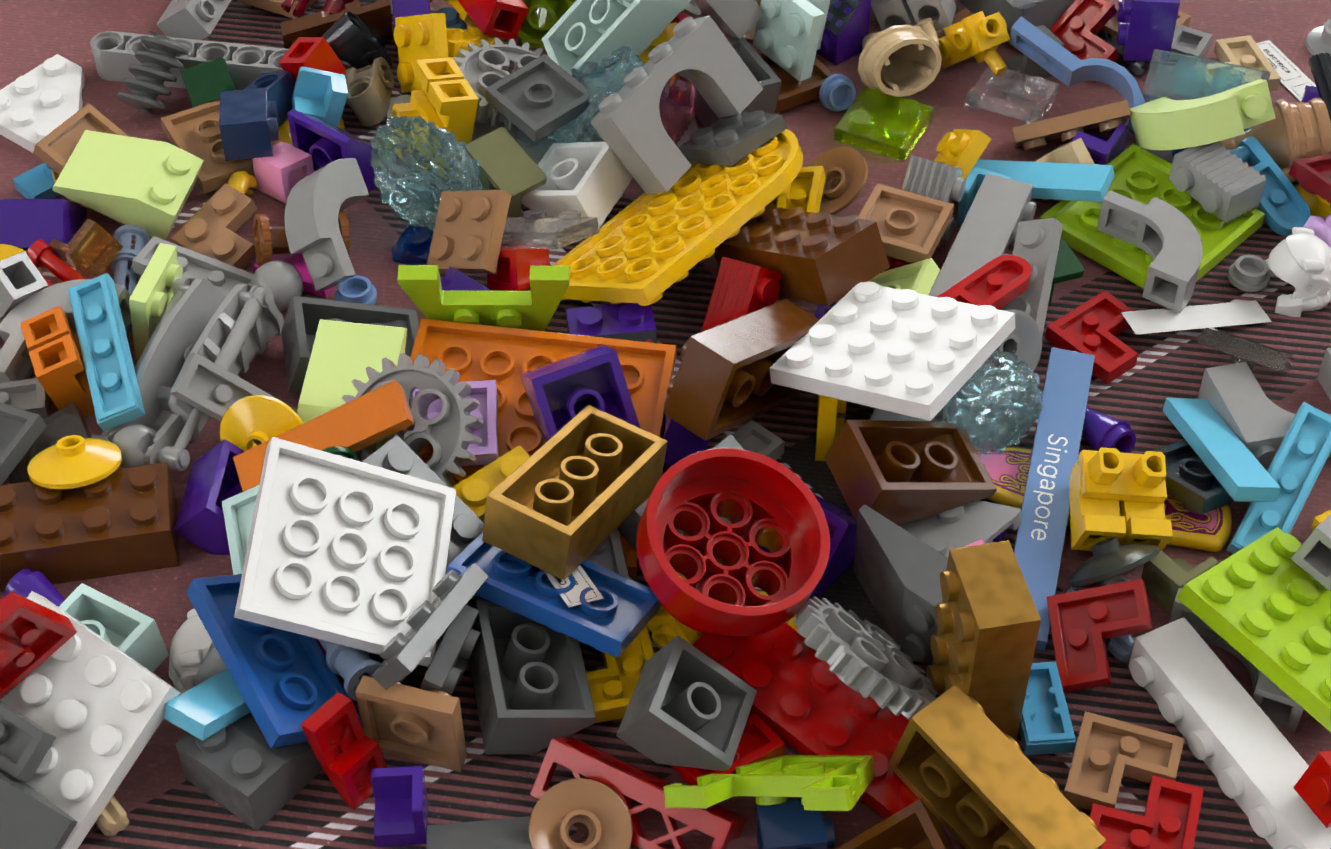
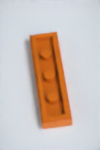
M394 380L275 438L317 450L342 446L350 448L355 453L414 425V421L403 388ZM270 440L233 457L243 492L260 484L266 448Z

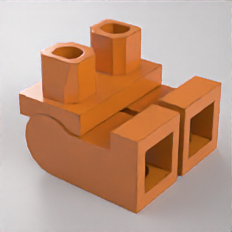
M59 305L21 322L20 326L29 350L36 378L61 415L70 420L92 415L95 411L78 333H72L68 318L61 306Z

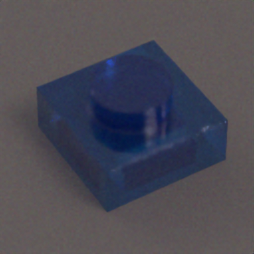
M408 225L391 249L393 261L405 265H427L434 231Z

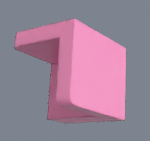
M285 142L273 145V156L252 158L257 189L285 204L292 188L301 179L314 172L312 155Z

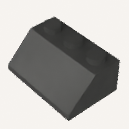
M476 600L474 608L479 610L472 629L480 632V635L469 657L471 658L469 666L485 755L535 754L549 747L552 738L568 737L594 724L596 715L579 640L563 633L555 632L551 628L525 616L512 613L507 608L491 601Z

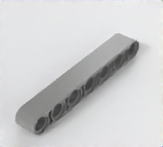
M105 31L95 35L90 41V46L98 76L103 80L123 82L124 78L136 79L128 70L129 66L133 64L142 65L136 59L135 53L136 51H148L140 43L142 37L154 36ZM168 37L189 50V54H176L175 57L183 64V67L170 68L169 71L177 78V81H164L163 85L165 87L187 89L181 74L182 69L224 58L234 85L236 84L238 90H244L261 73L284 71L278 62L289 49Z

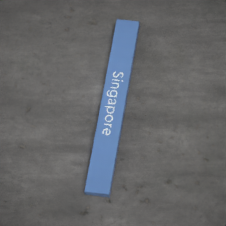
M1054 347L1051 348L1021 509L1022 523L1018 527L1014 547L1015 557L1041 619L1035 649L1045 651L1048 641L1050 617L1047 597L1053 596L1056 593L1070 508L1069 480L1072 468L1078 460L1095 355Z

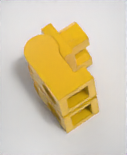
M452 57L416 60L414 74L423 88L422 90L411 91L410 103L393 104L391 124L395 131L404 130L403 141L408 153L425 152L431 163L442 162L443 156L446 158L460 157L463 155V146L472 141L479 98L468 81L464 79L463 73Z
M1103 447L1099 451L1082 450L1080 452L1078 462L1074 464L1069 480L1072 550L1092 551V545L1113 537L1118 538L1120 545L1150 544L1156 545L1161 551L1173 538L1171 520L1166 519L1164 501L1167 498L1165 481L1167 473L1163 452L1146 451L1144 454L1120 453L1116 448ZM1089 535H1100L1102 537L1093 539ZM1135 538L1147 539L1142 542L1134 541Z

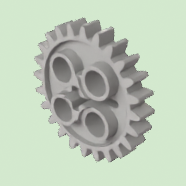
M495 38L493 45L481 39L479 47L469 43L467 51L459 50L458 57H453L463 73L464 79L468 81L479 98L476 120L479 121L488 117L491 119L490 124L493 127L498 122H503L507 130L512 128L513 123L485 100V88L510 74L508 72L509 65L513 66L514 71L542 56V48L531 51L527 42L519 47L516 46L514 39H510L507 45L503 44L499 38Z
M402 353L399 356L397 367L393 361L386 357L382 358L383 371L380 373L368 366L366 372L369 381L365 384L354 379L352 383L358 391L356 397L343 395L342 399L348 403L396 380L403 388L415 427L413 431L409 430L405 433L401 430L389 436V440L398 435L417 455L424 445L431 443L433 455L425 464L451 488L452 484L449 478L451 473L461 477L466 476L464 469L460 466L462 459L467 461L476 460V457L467 450L469 444L482 443L481 438L471 433V428L482 425L483 420L470 415V412L477 409L480 403L473 398L464 399L472 390L471 385L466 382L457 384L461 375L458 371L451 368L445 372L446 364L438 359H435L430 365L429 358L423 354H418L413 364L411 357ZM419 389V393L414 398V390ZM441 399V413L436 418L429 420L427 415L429 405L433 401ZM378 442L355 452V460L363 462L376 451Z
M814 596L812 600L809 598L795 616L794 624L799 627L796 631L806 638L804 643L817 651L815 656L826 661L830 665L829 670L835 673L847 686L861 693L864 698L872 697L880 708L884 709L887 706L896 716L903 714L910 720L911 717L937 698L935 697L937 691L932 688L931 680L924 676L926 672L913 664L914 659L903 654L900 651L901 646L885 631L871 624L866 619L864 621L860 620L852 610L846 612L837 602L831 604L826 598L820 600Z

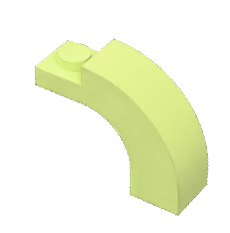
M1263 79L1198 99L1172 100L1162 97L1130 108V119L1137 146L1149 150H1175L1206 145L1245 134L1244 129L1275 119L1267 80Z

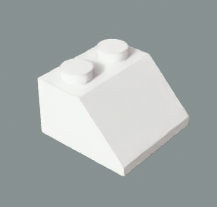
M606 142L553 143L538 163L539 168L547 176L546 184L523 195L522 204L566 231H596L604 224L606 217L622 197L623 192L633 177Z

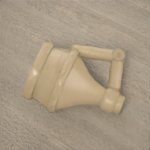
M932 18L922 19L913 26L897 25L881 32L866 35L862 41L863 51L859 56L858 72L862 83L871 91L893 97L911 96L924 90L931 84L940 71L942 61L938 48L939 39Z

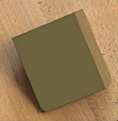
M1159 549V554L1155 558L1144 563L1141 579L1145 583L1147 595L1171 616L1178 588H1183L1186 583L1214 567L1219 562L1215 558L1210 557L1193 568L1183 558L1172 560Z

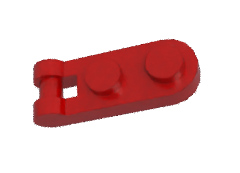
M1011 254L1000 255L937 297H950L958 302L978 306L989 305L999 310L1028 289L1032 269L1030 264L1019 256Z

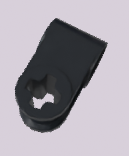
M346 11L321 36L326 39L340 60L347 62L356 69L373 64L374 59L383 57L390 68L392 67L391 56L384 49L383 37L350 11Z

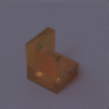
M89 219L85 221L68 244L56 239H52L48 244L75 269L93 277L102 275L123 248L100 225Z

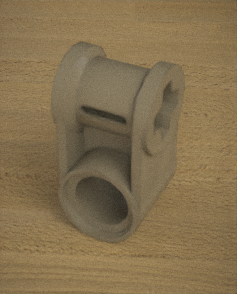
M383 57L374 59L373 64L360 69L349 68L345 74L348 91L346 102L359 122L367 127L376 125L387 117L394 87V77L391 68Z

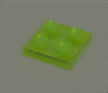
M864 87L835 127L834 140L905 161L932 121L934 107L919 103L916 100L886 95L879 89Z

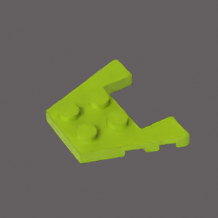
M399 265L397 280L401 288L427 319L545 331L570 284V266H530L531 291L442 290L438 265Z
M782 755L735 767L736 774H709L697 777L698 786L674 783L663 788L666 808H708L734 796L755 797L756 804L776 805L786 802L787 797H801V804L804 805V810L849 811L854 807L875 777L873 755Z

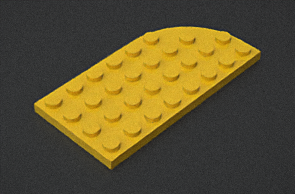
M785 129L732 166L689 162L692 166L668 192L643 193L552 265L570 266V284L561 301L566 299L581 300L584 303L604 301L611 304L638 303L640 306H647L660 300L663 296L662 293L673 283L685 279L692 267L698 262L711 257L715 253L714 249L726 239L736 236L740 232V227L748 220L761 215L765 211L766 205L789 191V185L796 178L803 164V153L795 134Z

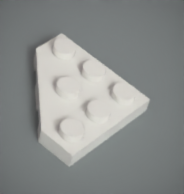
M56 54L1 89L0 135L33 153L36 143L83 108L82 88L85 85V77L82 67Z

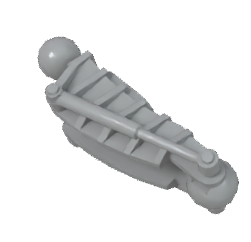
M282 260L266 262L256 269L250 282L251 284L239 283L235 285L226 297L207 279L187 277L175 280L172 286L174 296L134 367L145 415L105 432L103 431L101 435L92 434L88 437L107 440L119 447L122 461L118 469L167 462L168 468L172 470L183 471L188 467L190 454L185 449L190 441H196L206 421L213 418L170 394L188 354L196 352L238 377L246 373L250 368L249 364L256 355L263 354L267 349L266 343L275 335L282 336L281 330L284 319L281 312L288 311L292 296L301 297L304 291L302 276L293 265Z

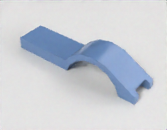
M1022 16L1011 27L1009 43L1066 86L1071 87L1079 82L1098 81L1109 84L1119 91L1123 98L1128 100L1129 109L1146 103L1136 79L1125 67L1108 59L1087 58L1080 60ZM1129 119L1127 131L1134 135L1131 119Z

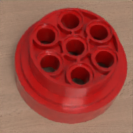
M715 448L699 451L679 460L658 480L639 521L636 547L640 568L645 580L663 608L677 621L692 630L708 635L751 636L766 633L780 627L802 609L825 572L830 553V534L825 514L817 498L809 487L790 469L756 452L736 448ZM720 517L728 519L732 524L724 522ZM676 529L687 532L691 537L681 535ZM758 545L764 546L771 553L761 550ZM715 558L724 560L729 566L718 563ZM677 572L683 574L686 577V580L683 579ZM754 587L761 588L768 596L758 593Z

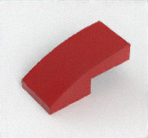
M338 692L302 722L301 726L328 778L346 804L355 810L373 794L371 771L375 768H387L379 744L364 734L352 700Z

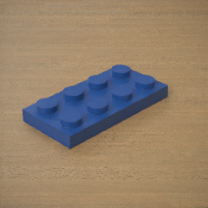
M483 532L447 566L446 571L447 574L453 569L459 575L475 562L489 577L474 595L617 658L620 657L661 606V603L650 587L584 560L580 564L604 599L588 603L585 600V594L594 590L588 587L580 593L581 605L569 608L559 594L567 593L574 588V577L568 576L570 578L569 586L556 589L545 573L547 572L482 541Z
M242 574L193 579L186 590V594L270 748L308 742L301 723L336 693L339 692L348 697L337 676L327 667L326 657L315 638L234 618ZM357 713L358 718H359V721H360V723H362V722H361V718H360L359 714Z

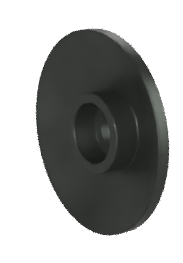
M1117 537L1103 540L1091 546L1094 556L1079 566L1068 578V582L1071 587H1079L1115 577L1152 560L1159 554V549L1156 545L1150 544L1120 545Z

